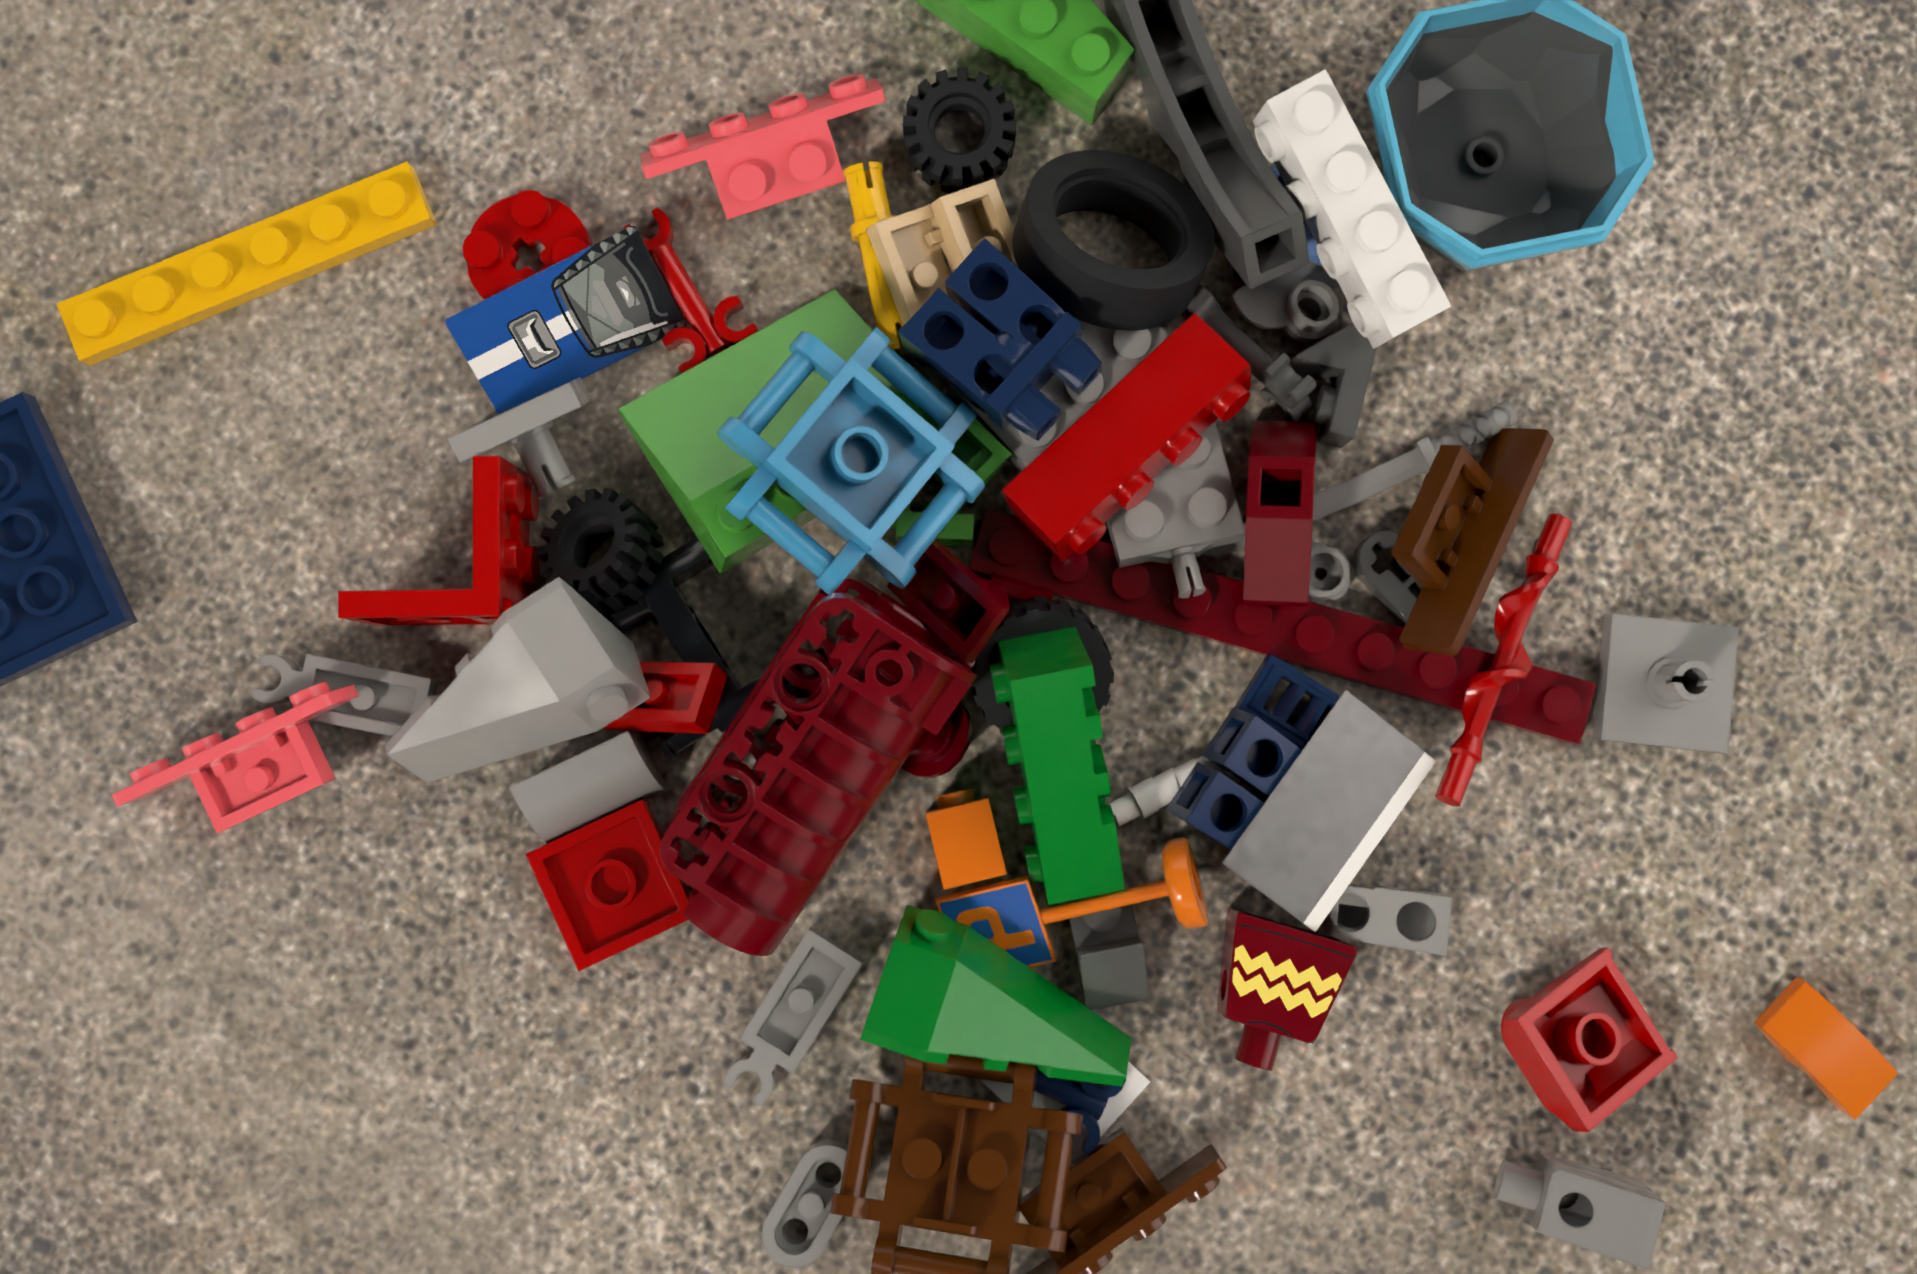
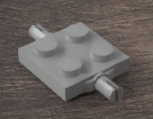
M1215 422L1200 435L1203 438L1200 446L1185 462L1178 466H1174L1172 463L1168 464L1152 479L1155 482L1154 487L1141 503L1131 510H1126L1122 507L1107 521L1118 568L1149 561L1163 564L1171 563L1179 591L1178 595L1182 599L1189 598L1191 591L1193 597L1201 595L1206 591L1196 557H1199L1211 548L1241 542L1245 536L1243 521Z

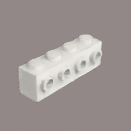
M1326 69L1267 100L1252 121L1255 126L1257 143L1266 159L1271 163H1275L1286 184V191L1302 211L1303 221L1306 222L1317 242V254L1322 266L1332 279L1337 280L1348 301L1347 308L1354 326L1363 337L1368 338L1372 348H1377L1451 307L1448 298Z

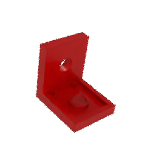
M473 456V589L338 591V618L375 626L493 625L504 611L530 595V584H536L539 578V558L536 557L537 548L536 546H530V521H536L538 518L539 497L535 492L537 490L533 482L529 483V474L501 456Z

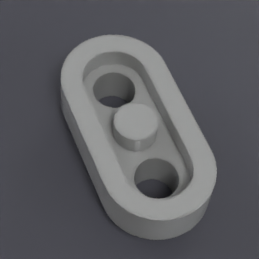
M823 1140L814 1143L803 1153L769 1210L762 1227L764 1249L777 1264L788 1268L804 1267L815 1261L825 1248L843 1217L842 1215L831 1214L830 1208L833 1193H840L848 1145L836 1140ZM832 1162L840 1168L841 1177L835 1182H826L820 1178L818 1167L822 1163ZM790 1219H800L807 1225L808 1233L801 1238L791 1237L785 1230V1223Z

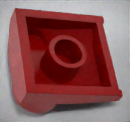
M1608 947L1598 949L1548 984L1533 997H1523L1513 1001L1504 1011L1501 1020L1503 1042L1543 1106L1576 1132H1590L1678 1058L1675 1051L1669 1049L1611 958L1613 954Z

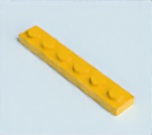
M406 161L56 304L78 360L91 366L434 227L437 223L416 171Z

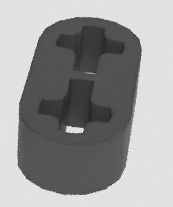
M1391 530L1376 532L1362 540L1355 549L1353 557L1354 571L1360 581L1404 627L1417 600L1407 588L1412 586L1420 594L1422 586L1395 558L1392 564L1404 577L1402 581L1389 570L1379 574L1374 572L1371 565L1377 557L1371 549L1374 546L1381 551L1390 546L1393 548L1399 532Z

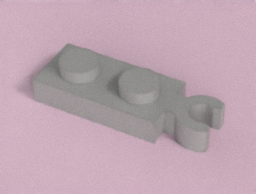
M306 654L303 671H300L298 665L290 658L278 655L260 656L258 664L276 668L281 675V682L273 691L253 689L251 696L263 703L281 704L290 701L289 697L324 681H327L331 691L354 684L359 697L311 720L393 737L427 697L435 695L438 679L313 654Z
M809 927L739 1040L752 1047L754 1051L751 1055L738 1058L731 1065L726 1073L724 1085L731 1088L741 1073L746 1071L754 1072L761 1080V1089L758 1090L752 1103L758 1107L764 1104L775 1087L776 1075L774 1068L776 1065H780L792 1074L795 1072L864 960L817 930Z

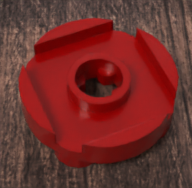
M523 190L515 196L501 199L487 208L477 219L471 233L464 240L462 250L463 257L467 262L471 283L478 294L485 300L592 246L593 242L581 220L565 204L556 199L545 197L537 191ZM537 244L545 246V249L539 255L544 263L541 269L536 272L528 266L520 271L516 269L515 263L520 258L518 251L523 246L534 247Z

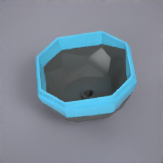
M1477 0L1418 12L1366 91L1384 179L1418 243L1463 272L1602 243L1654 165L1653 150L1626 34L1574 0ZM1482 151L1486 153L1490 159V167L1478 166L1473 160V152Z

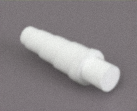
M1203 756L1197 759L1193 758L1176 768L1172 767L1155 777L1151 776L1132 787H1126V795L1107 805H1111L1115 823L1118 827L1139 816L1145 819L1157 813L1160 808L1172 801L1197 762L1217 771L1220 768Z

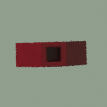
M1252 421L1246 507L1243 604L1308 607L1314 510L1316 422Z

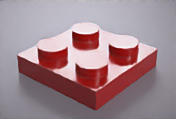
M647 799L639 800L525 854L578 972L688 920L683 913L689 900L690 892L685 882L673 876L662 863L660 843L663 834Z

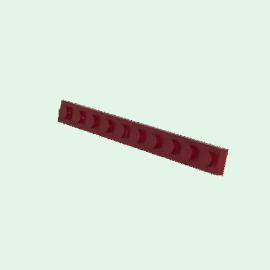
M988 508L985 509L969 564V569L973 573L991 577L992 572L1051 590L1053 591V596L1265 657L1267 654H1272L1286 663L1460 713L1471 677L1480 672L1489 671L1495 655L1462 645L1456 655L1410 650L1399 641L1403 631L1402 627L1311 601L1308 602V607L1243 604L1244 582L1200 570V574L1206 591L1193 597L1191 591L1189 598L1182 599L1178 595L1179 591L1171 563L1163 564L1149 561L1118 568L1113 545L1098 541L1091 549L1081 555L1074 551L1067 559L1061 562L1018 517ZM1532 665L1530 672L1524 679L1508 682L1502 687L1490 721L1571 745H1581L1597 683Z

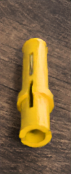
M869 161V170L864 171L863 162L857 163L843 170L855 221L850 227L851 238L853 242L859 243L875 325L891 339L888 344L894 351L898 350L899 355L907 354L904 351L898 333L904 325L866 231L874 223L894 217L890 213L882 173L883 166L881 162Z

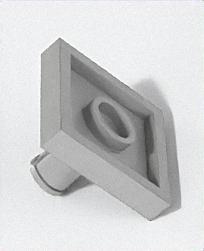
M581 377L472 426L448 438V441L460 463L504 442L507 447L514 444L537 490L535 491L537 496L541 497L553 492L556 486L559 489L576 480L574 474H571L549 430L550 427L554 426L552 420L582 407L592 399ZM545 465L548 467V469H549V471H550V473H551V475H552V477H553V479H554V481H555V484H554V482L552 481V479H551V477H550V475H549V473H548V471H547Z
M1615 613L1604 615L1593 740L1728 754L1739 627Z

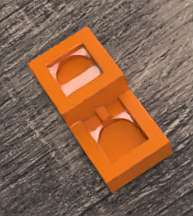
M1797 976L1754 1022L1786 1061L1803 1070L1838 1110L1854 1120L1862 1114L1899 1074L1848 1019L1811 985Z

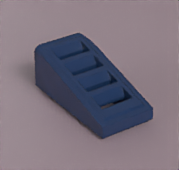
M1267 654L1234 708L1257 715L1303 750L1311 739L1309 737L1310 733L1325 709L1327 708L1331 711L1341 696L1274 655ZM1282 678L1289 685L1272 713L1263 709V706ZM1303 693H1305L1310 699L1292 727L1286 721Z

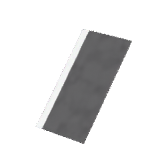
M1345 690L1222 863L1316 932L1434 766L1436 760Z

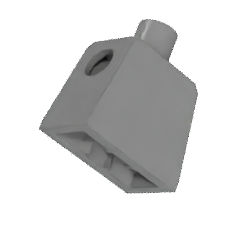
M1541 1153L1536 1170L1503 1160L1498 1171L1494 1190L1495 1199L1526 1208V1217L1536 1232L1641 1268L1650 1269L1666 1203L1642 1180ZM1576 1193L1574 1200L1569 1205L1559 1207V1203L1565 1195Z

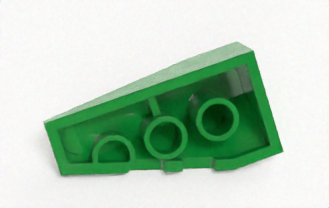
M906 905L860 1040L923 1062L946 1064L949 1054L982 1058L983 1066L986 1070L1006 1072L1009 1062L1037 1065L1039 1070L1050 1078L1122 1087L1127 1075L1132 1038L970 926L951 920L947 915L936 910H922Z

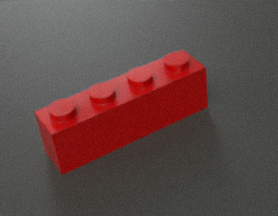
M1194 313L1002 489L1010 510L1061 562L1067 559L1074 551L1078 555L1087 552L1105 533L1106 526L1104 523L1122 507L1126 510H1131L1141 503L1153 489L1155 482L1152 479L1170 463L1178 466L1185 462L1200 446L1203 439L1200 435L1218 418L1222 422L1230 420L1244 407L1250 397V363L1203 319Z

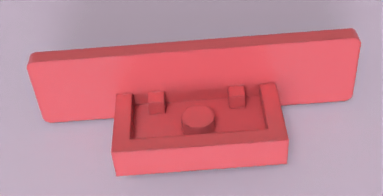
M864 74L849 75L831 82L828 85L829 93L806 100L804 93L791 94L776 99L768 104L770 112L749 119H746L743 112L725 115L708 124L709 132L686 139L684 132H674L661 136L648 144L650 151L640 155L644 176L646 179L706 160L727 220L845 182L846 180L844 179L827 120L885 102L886 97L883 87L876 78L865 80Z
M327 681L308 687L289 697L294 708L278 716L273 707L247 716L235 723L240 734L224 741L219 732L195 741L182 748L186 760L173 766L170 765L168 758L143 766L129 773L133 785L111 796L116 807L156 794L190 777L216 833L230 829L336 779L311 728L309 720L359 697V694L354 684L331 691Z

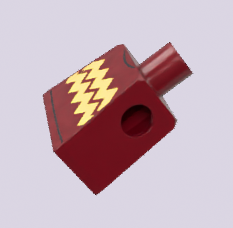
M1229 907L1226 916L1217 1011L1227 1019L1244 1024L1235 1059L1253 1067L1272 1071L1282 1035L1313 1044L1350 970L1358 948L1339 939Z

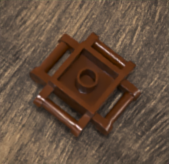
M949 1054L946 1064L923 1062L905 1055L902 1087L852 1079L849 1099L855 1100L840 1193H833L830 1213L880 1221L879 1233L873 1252L871 1274H1009L1013 1244L1065 1252L1068 1231L1061 1230L1073 1139L1074 1135H1081L1083 1115L1033 1107L1038 1073L1037 1065L1009 1062L1006 1072L984 1069L982 1058ZM927 1071L1013 1084L1012 1102L1010 1104L926 1091ZM880 1105L899 1107L884 1201L865 1198ZM1032 1129L1048 1131L1035 1226L1018 1223ZM903 1225L992 1240L988 1261L900 1246Z

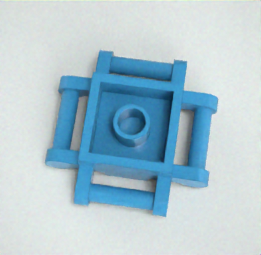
M877 327L847 362L809 332L801 331L790 344L789 350L792 354L739 417L730 416L717 431L718 437L724 444L758 468L725 509L739 521L746 517L815 574L817 578L814 583L828 595L832 594L863 557L873 564L874 568L886 580L904 589L916 574L913 566L965 501L973 503L985 488L982 479L951 452L955 447L954 444L973 422L977 413L963 401L956 405L888 346L891 339ZM872 366L940 425L939 428L936 430L867 369ZM811 372L818 373L829 384L779 444L773 448L759 434ZM933 473L937 474L945 485L898 544L892 548L881 539L882 536ZM773 482L846 542L835 556L763 497V494Z

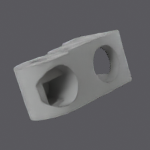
M1349 884L1325 918L1323 934L1347 940L1447 956L1453 897L1438 892Z

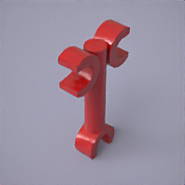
M657 207L651 212L659 225V231L653 239L643 241L671 295L691 329L686 327L674 328L662 338V342L668 351L676 349L684 343L694 346L695 353L693 358L678 367L682 374L709 359V357H713L729 346L758 332V329L754 323L740 331H733L727 327L730 316L744 308L738 296H730L722 300L715 308L714 316L712 315L672 247L674 231L671 222L665 212ZM630 223L624 226L623 230L630 227Z

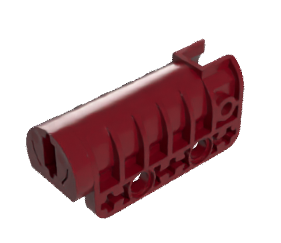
M849 574L834 593L830 595L819 588L682 794L674 817L664 833L660 843V858L664 867L673 876L693 887L683 915L700 930L728 947L755 956L771 955L926 730L937 736L978 676L971 671L976 659L973 663L965 662L912 610L863 578ZM848 589L856 591L859 594L858 598L846 593ZM843 609L849 610L853 614L848 613L843 617L835 630V634L841 637L835 641L827 633L829 625L826 622L831 615L837 617ZM803 642H811L816 649L820 645L825 650L828 661L821 654L801 648L800 646ZM807 664L814 667L819 673L816 675H805L798 672L793 665ZM783 676L792 685L810 690L811 692L806 698H803L800 692L795 689L791 695L784 686ZM764 701L769 703L775 701L787 714L784 720L776 719L765 734L764 741L775 743L774 747H766L759 738L752 734L755 728H764L775 712L776 706L763 703ZM749 751L755 757L754 769L757 771L754 772L742 762L728 759V754L734 752L742 761ZM728 775H732V776L737 777V778H739V779H734V778H732V777H729ZM712 781L722 790L726 791L719 804L711 797L715 785L711 784ZM727 792L739 795L740 797L737 801H734ZM693 807H697L709 820L703 828L698 827L703 816L695 814L692 810ZM679 836L704 851L707 857L695 854L689 861L682 859L678 855L682 845L674 838Z

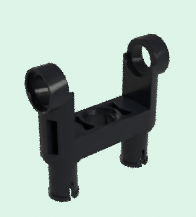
M692 531L688 536L690 541L664 556L661 566L650 565L649 570L657 576L651 585L642 580L637 586L643 593L640 598L634 601L626 595L623 597L626 608L614 611L607 605L606 614L602 615L609 622H612L625 636L649 621H652L655 625L659 623L683 662L715 663L728 676L709 734L716 729L723 733L760 677L741 687L679 587L714 564ZM823 648L814 651L821 654L828 661V656ZM807 664L793 665L798 672L805 675H816L819 673L814 667ZM783 676V681H785L784 686L791 695L795 689H797L800 692V694L806 691L805 689L792 685ZM765 701L763 702L765 704L770 705L776 704L775 701H772L771 703ZM652 732L655 739H663L671 734V732ZM676 733L660 743L659 746L668 758L672 759L677 756V753L708 734Z

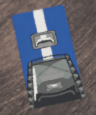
M630 226L447 318L445 324L497 413L501 414L576 378L581 377L583 379L662 339L670 330L685 327L686 321L637 228Z

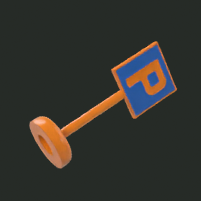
M1185 836L1167 841L1162 849L1165 880L1128 888L1124 891L1093 896L1040 909L1029 876H1024L939 896L935 900L939 912L944 913L951 920L970 926L1029 968L1056 962V954L1045 925L1053 922L1169 896L1174 913L1183 927L1196 929L1208 926L1207 906L1200 874L1191 845Z

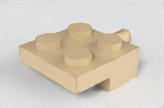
M995 179L939 197L929 205L876 222L866 229L903 325L908 322L938 288L947 294L944 281L984 238L1018 268L1012 246L1014 228Z

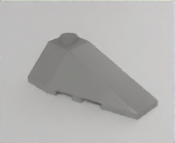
M557 577L502 613L491 626L493 637L476 656L467 653L455 666L457 677L442 694L427 697L386 743V755L429 783L597 732L651 698L633 642L562 578Z

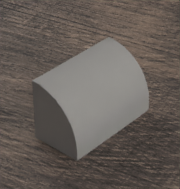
M626 731L509 788L533 830L542 840L550 843L639 800L649 798L667 789V786L642 732Z

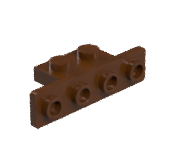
M1501 429L1499 433L1491 437L1479 464L1463 445L1440 446L1391 551L1394 558L1422 586L1399 637V641L1407 649L1445 655H1456L1460 651L1553 444L1554 438L1546 429Z
M1121 1127L1098 1143L1093 1152L1090 1154L1084 1153L1070 1163L1061 1230L1068 1231L1065 1252L1047 1250L1051 1257L1027 1274H1096L1113 1258L1111 1250L1131 1236L1135 1241L1150 1236L1165 1223L1167 1217L1164 1213L1184 1199L1188 1203H1193L1212 1192L1220 1183L1218 1175L1227 1166L1211 1144L1158 1180L1125 1130ZM1040 1185L1022 1197L1020 1211L1029 1225L1035 1226Z

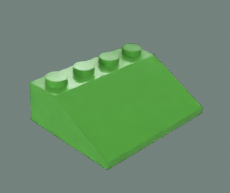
M836 289L618 409L619 415L720 574L775 541L746 517L739 521L725 509L758 468L724 444L718 437L717 431L730 416L738 418L792 354L789 350L790 344L801 331L809 332L817 337L845 362L850 359L873 330ZM872 366L867 369L936 430L939 428L940 425ZM812 371L759 436L775 448L829 382L818 373ZM775 482L763 494L767 501L799 527L817 518Z

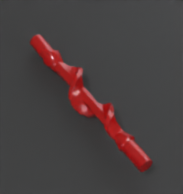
M1553 513L1547 516L1533 554L1526 556L1524 582L1517 589L1505 593L1499 598L1494 618V631L1499 645L1490 670L1480 672L1470 679L1461 709L1465 728L1462 735L1450 747L1452 755L1435 795L1439 801L1456 807L1461 805L1476 764L1482 762L1483 737L1502 687L1508 682L1524 679L1531 670L1532 662L1522 645V639L1538 600L1548 583L1559 571L1557 561L1572 526V521L1563 515Z

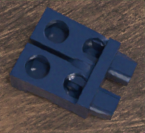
M984 238L944 281L947 294L938 288L898 333L904 351L923 367L927 365L957 389L970 403L987 414L989 419L1002 430L1011 423L1016 429L1038 441L1061 415L1060 408L1040 392L1044 385L1056 375L1079 395L1100 374L1102 362L1088 344L1082 340V324L1068 312L1065 313L1052 298Z
M1232 708L1202 756L1258 792V797L1249 793L1221 772L1197 762L1166 810L1231 850L1302 750L1257 715Z

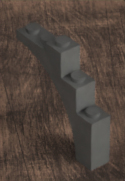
M1103 0L1107 18L1134 48L1132 62L1139 69L1150 123L1179 158L1184 184L1200 200L1211 219L1215 234V244L1249 289L1310 264L1302 211L1277 179L1236 107L1214 59L1193 1Z

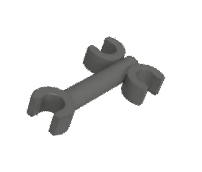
M1199 284L1190 304L1180 315L1187 320L1196 313L1250 363L1251 373L1265 385L1261 390L1262 398L1267 403L1274 400L1285 411L1288 422H1298L1312 408L1313 404L1308 395L1316 388L1314 379L1309 374L1305 378L1300 377L1290 366V357L1284 352L1273 359L1222 312L1219 303L1213 295Z

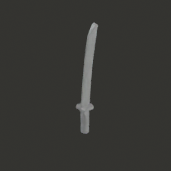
M1503 401L1494 406L1490 411L1488 409L1477 415L1475 419L1471 418L1460 424L1458 428H1453L1443 433L1441 437L1438 436L1430 440L1427 436L1410 446L1411 451L1314 494L1313 522L1364 501L1421 473L1427 475L1441 445H1463L1467 450L1469 446L1472 447L1484 441L1486 437L1489 438L1499 433L1501 429H1506L1517 423L1518 420L1513 407L1509 402ZM1245 521V522H1243V525H1244V529L1246 530V521ZM1245 536L1241 542L1214 547L1202 555L1221 557L1245 548Z

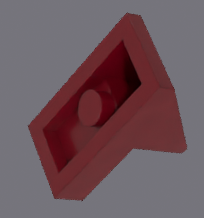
M935 539L913 566L916 574L907 586L901 589L889 582L887 587L965 662L973 663L1010 610L1007 589L1002 584L974 574L942 543Z

